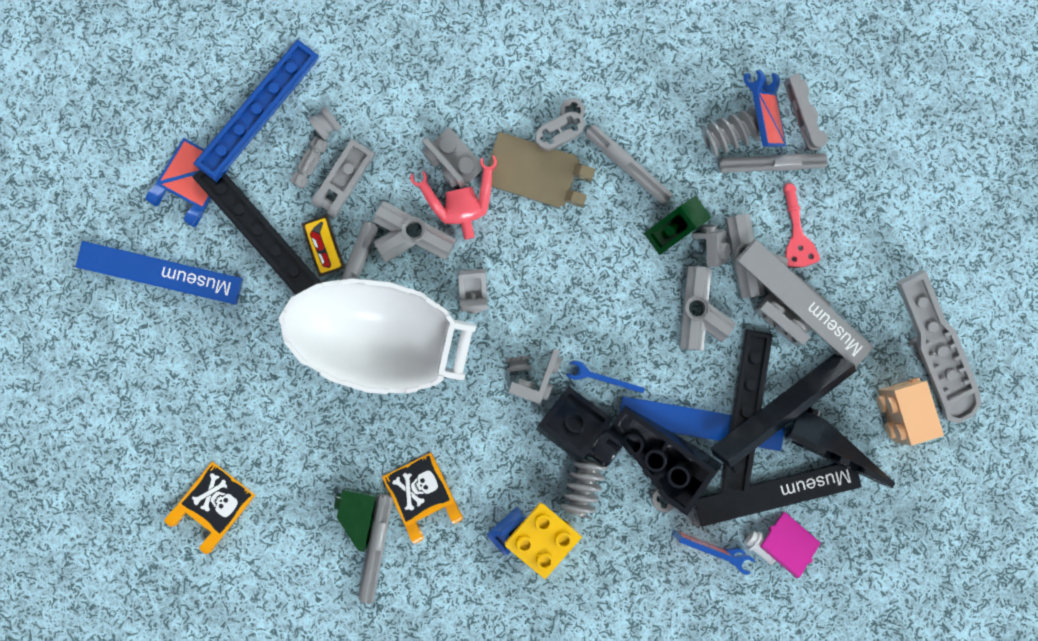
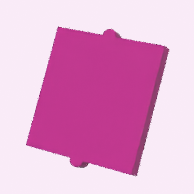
M783 512L775 524L768 528L769 533L760 547L795 578H800L807 565L813 562L812 557L821 543L786 512Z

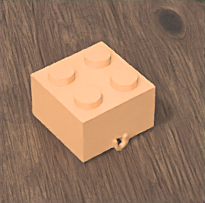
M917 377L878 390L879 397L876 398L879 410L882 413L885 412L888 422L885 423V431L889 439H893L895 443L912 446L944 436L927 381H920V378Z

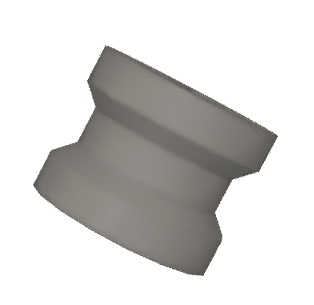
M326 106L321 109L320 114L308 118L324 141L329 138L331 132L342 128Z

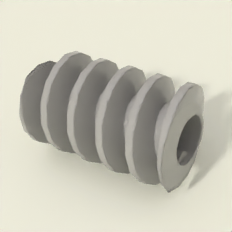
M754 106L750 107L748 112L745 110L739 111L738 116L731 114L727 120L720 118L717 124L709 122L707 128L705 126L701 127L706 146L715 157H718V148L720 147L725 153H728V144L730 143L735 149L739 148V140H742L746 146L749 145V136H752L754 141H759L760 130Z
M584 458L581 463L576 461L572 464L579 471L570 472L569 475L576 482L567 483L566 486L573 492L564 494L563 497L570 501V503L561 504L560 508L570 514L592 519L587 513H594L596 508L590 503L598 502L599 497L593 492L602 490V487L596 481H603L605 479V476L599 470H607L608 466L605 467L597 461Z

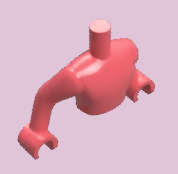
M492 155L494 163L490 167L484 165L483 158L480 160L483 174L479 200L474 193L473 187L461 188L445 193L446 202L444 208L430 188L428 177L424 171H422L424 179L420 183L415 182L413 173L410 176L413 185L420 188L427 203L443 223L461 224L464 240L475 238L471 221L477 220L487 213L491 194L492 171L497 168V159L494 155Z

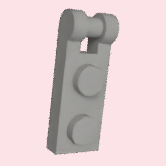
M800 73L789 76L783 83L804 143L808 150L817 151L826 145L828 136L824 131L819 130L817 124L818 113L813 105L811 106L809 102V88L806 81L801 79Z
M351 139L315 194L311 204L317 208H324L328 211L327 214L335 219L376 154ZM330 191L338 195L334 202L327 198Z

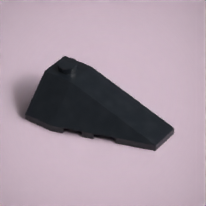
M624 406L610 428L612 432L624 440L623 447L629 455L635 458L643 469L642 472L645 476L651 479L659 490L658 493L661 497L686 516L723 465L700 448L627 406Z
M809 407L794 419L785 440L881 485L894 488L895 482L832 424L821 418L823 413Z

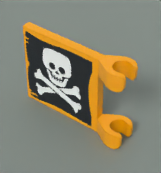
M432 453L382 477L390 495L393 497L395 506L412 543L416 544L424 539L416 521L444 507L453 524L463 520L462 513Z
M212 461L178 505L168 514L164 522L170 527L176 526L187 513L211 532L199 547L200 551L208 554L217 546L222 537L255 497V494Z

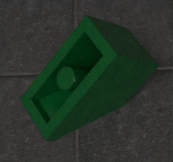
M694 196L647 230L644 235L657 253L661 255L712 217L699 199Z
M346 487L342 490V494L337 493L334 509L338 510L337 519L357 550L364 552L369 541L378 494Z

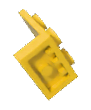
M540 502L505 541L504 545L542 578L546 579L579 542L582 536L567 520L564 522L545 504Z

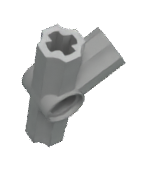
M385 201L379 206L373 219V223L390 231L373 242L386 263L415 245L446 261L457 239L423 222L420 218L413 217ZM413 224L422 226V233L416 238L408 235V229Z
M750 213L725 218L731 248L730 260L734 265L740 299L764 295V286L736 261L741 250L745 249L754 239ZM772 253L786 267L788 266V258Z
M687 267L679 349L704 351L706 332L722 343L736 325V322L708 303L711 268ZM692 301L698 302L702 307L699 316H693L689 311V305Z

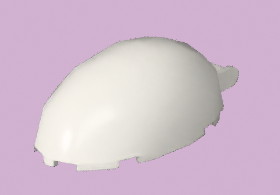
M357 278L316 283L292 296L279 317L283 342L300 363L308 365L332 382L367 393L380 394L417 392L419 389L437 385L443 381L444 377L464 380L466 374L463 371L472 332H475L477 327L469 322L454 320L445 308L422 292L393 282ZM454 328L460 329L461 334L453 369L446 368Z

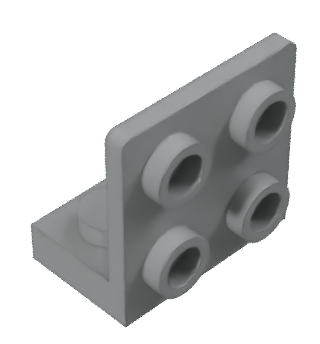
M450 127L432 143L427 137L422 140L424 145L422 152L425 154V158L434 168L439 165L443 169L440 171L443 174L442 177L452 188L456 185L460 189L465 188L483 172L480 161Z
M804 282L815 294H817L828 306H830V302H828L824 297H822L818 292H816L812 287H810L806 282ZM771 292L766 295L754 310L756 314L795 346H804L809 340L810 336L807 333L811 329Z
M557 349L552 350L538 391L534 390V383L519 378L518 383H511L508 393L541 404L542 399L548 400L553 384L548 383L551 373H558L563 359L558 357L560 351Z

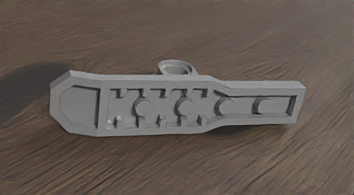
M919 270L896 282L917 333L916 337L910 339L909 344L914 346L918 353L916 357L926 367L941 404L944 418L948 421L961 423L973 417L982 403L980 391L956 330L945 320L927 272Z

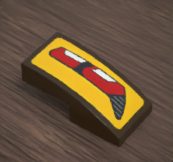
M328 214L301 223L318 276L321 277L344 269L346 266Z

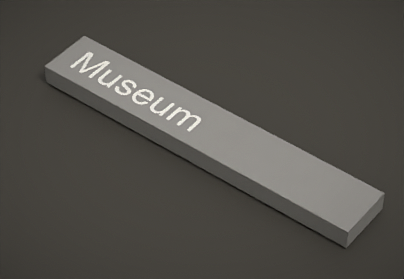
M753 239L737 257L736 261L841 357L855 364V368L874 348L757 239Z

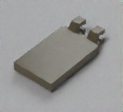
M498 132L487 166L493 165L492 155H494L497 159V168L492 171V188L558 209L561 206L565 207L566 203L581 208L584 207L587 195L570 189L574 177L592 182L595 173L594 168L579 164L580 160L576 159V155L557 149L549 152L543 151L534 142Z

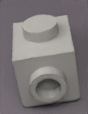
M710 224L702 225L701 229L692 232V239H706L707 267H718L728 262L731 248L730 244L727 243V230L717 229V225Z
M486 269L459 270L460 311L476 314L482 312V310H487Z

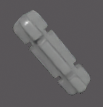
M313 137L309 144L311 146L310 150H306L297 166L298 172L294 171L290 182L299 188H305L309 181L308 175H312L321 159L320 153H324L328 146V143L319 137Z

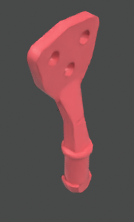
M787 183L783 188V193H785L788 207L787 212H789L792 222V237L787 245L785 257L788 258L787 267L803 268L817 263L820 260V256L814 244L803 233L800 224L801 207L798 205L796 187L792 183ZM798 246H802V251L798 250ZM811 254L813 259H809L808 255ZM794 257L796 262H793L791 258Z

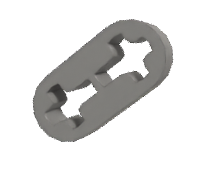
M568 112L542 125L536 132L535 141L537 146L541 150L549 152L578 138L584 130L585 122L583 117L577 112ZM568 119H571L572 122H579L577 131L573 132L570 128L562 132L561 129L567 126ZM544 132H547L549 135L558 132V135L553 137L552 144H549L547 141H541Z

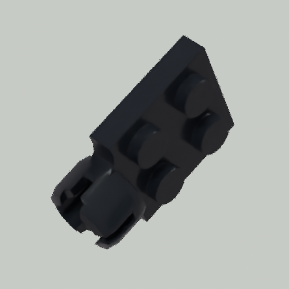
M569 386L535 429L580 463L585 457H592L602 466L607 467L624 445V440L612 432L609 427L613 418Z

